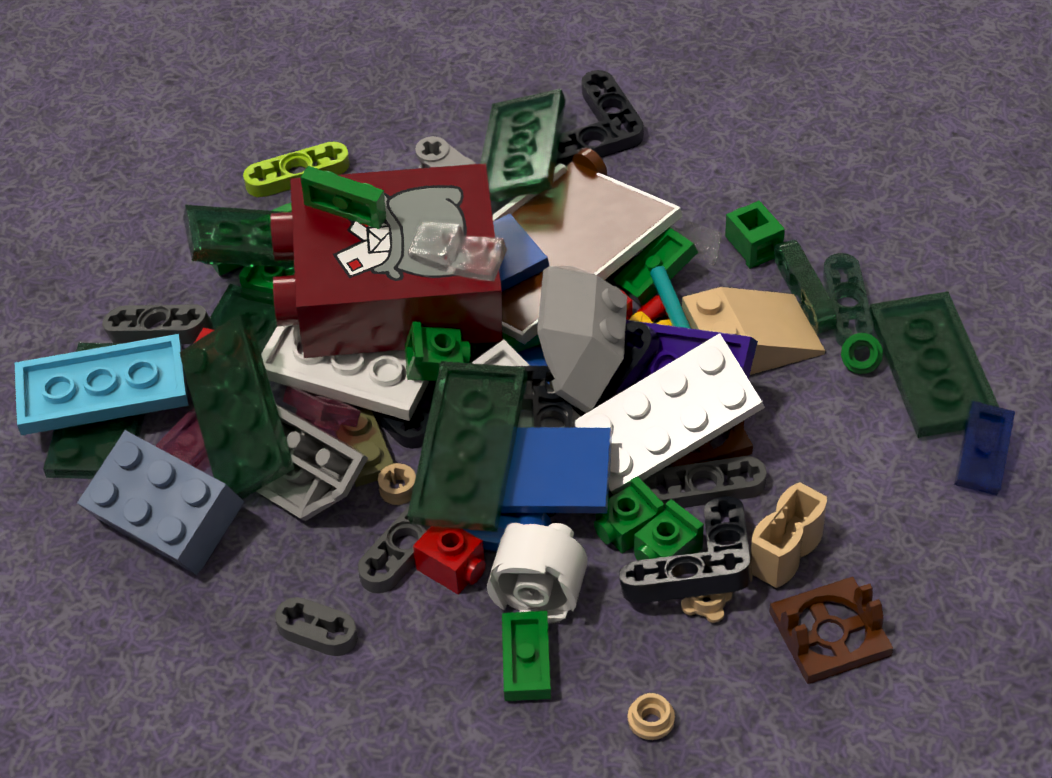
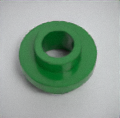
M857 333L850 336L844 342L841 349V358L844 365L850 371L857 374H867L877 369L883 358V349L880 342L874 336L867 333ZM860 346H865L870 350V357L863 362L856 360L854 357L855 350Z

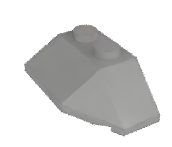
M549 266L543 270L537 329L546 364L555 378L551 381L555 394L583 412L588 413L594 408L624 358L627 295L622 293L616 286H612L593 273L573 266Z
M248 388L245 389L226 423L229 437H232L234 454L243 484L304 521L347 497L368 459L359 450Z

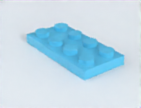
M179 334L14 363L17 426L21 435L189 406L182 344Z

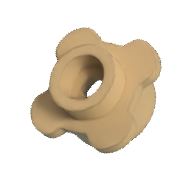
M732 592L684 598L681 601V609L687 615L698 614L706 617L709 622L716 623L724 618L723 608L725 603L732 599ZM708 597L711 601L704 602L703 598Z

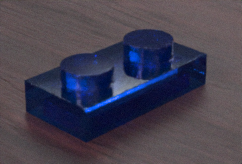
M975 401L971 403L968 410L954 485L997 496L1002 486L1015 411Z

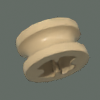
M395 463L386 466L379 473V492L385 502L401 505L411 501L417 494L416 475L410 466ZM396 480H404L405 486L403 487L402 484H399L400 488H391L390 482L396 484Z

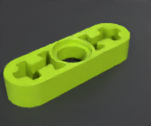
M326 142L254 163L248 166L243 173L246 190L255 197H266L290 190V178H300L304 171L296 174L288 172L291 168L297 166L305 168L311 166L323 171L334 172L337 175L343 174L350 165L348 149L340 142ZM278 172L281 173L280 177H277Z

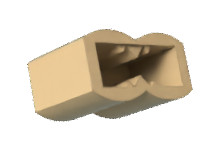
M801 482L789 487L781 495L777 503L776 512L762 519L753 532L750 558L752 575L775 588L786 584L795 575L800 564V558L812 552L821 541L827 496Z

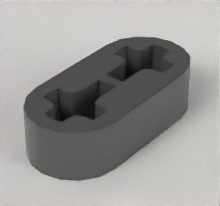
M299 597L283 601L275 612L278 632L284 639L331 656L345 655L356 646L358 636L355 621L345 612ZM299 614L304 615L305 622L297 620L294 625H289L288 618L296 619ZM339 628H344L345 636L338 634L334 640L329 639L328 632L336 633Z

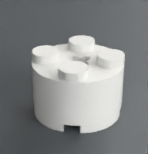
M520 523L507 525L500 540L487 583V592L492 601L504 611L507 604L520 610L519 612L547 611L548 623L559 622L566 618L568 611L572 610L573 612L588 563L584 548L573 538V530L561 523H553L549 526L537 524L523 525Z

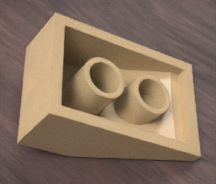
M718 287L682 297V308L691 329L750 336L758 341L750 375L825 354L822 343L794 294Z

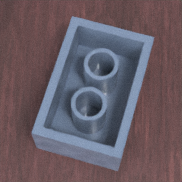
M125 430L77 504L99 521L197 575L244 504V501L227 484Z

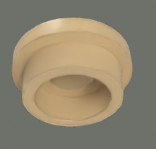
M647 693L641 695L631 704L628 710V725L632 732L640 738L646 740L661 739L668 735L674 727V709L659 694ZM653 714L659 717L660 720L648 722L643 720L646 715Z

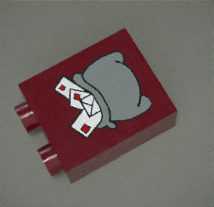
M486 163L338 175L360 183H368L384 190L386 219L380 229L304 205L301 178H290L292 212L271 213L270 220L275 262L294 261L295 275L273 277V295L277 326L299 325L304 358L405 350V342L413 321L421 322V327L460 329L461 341H469L470 344L502 341V289Z

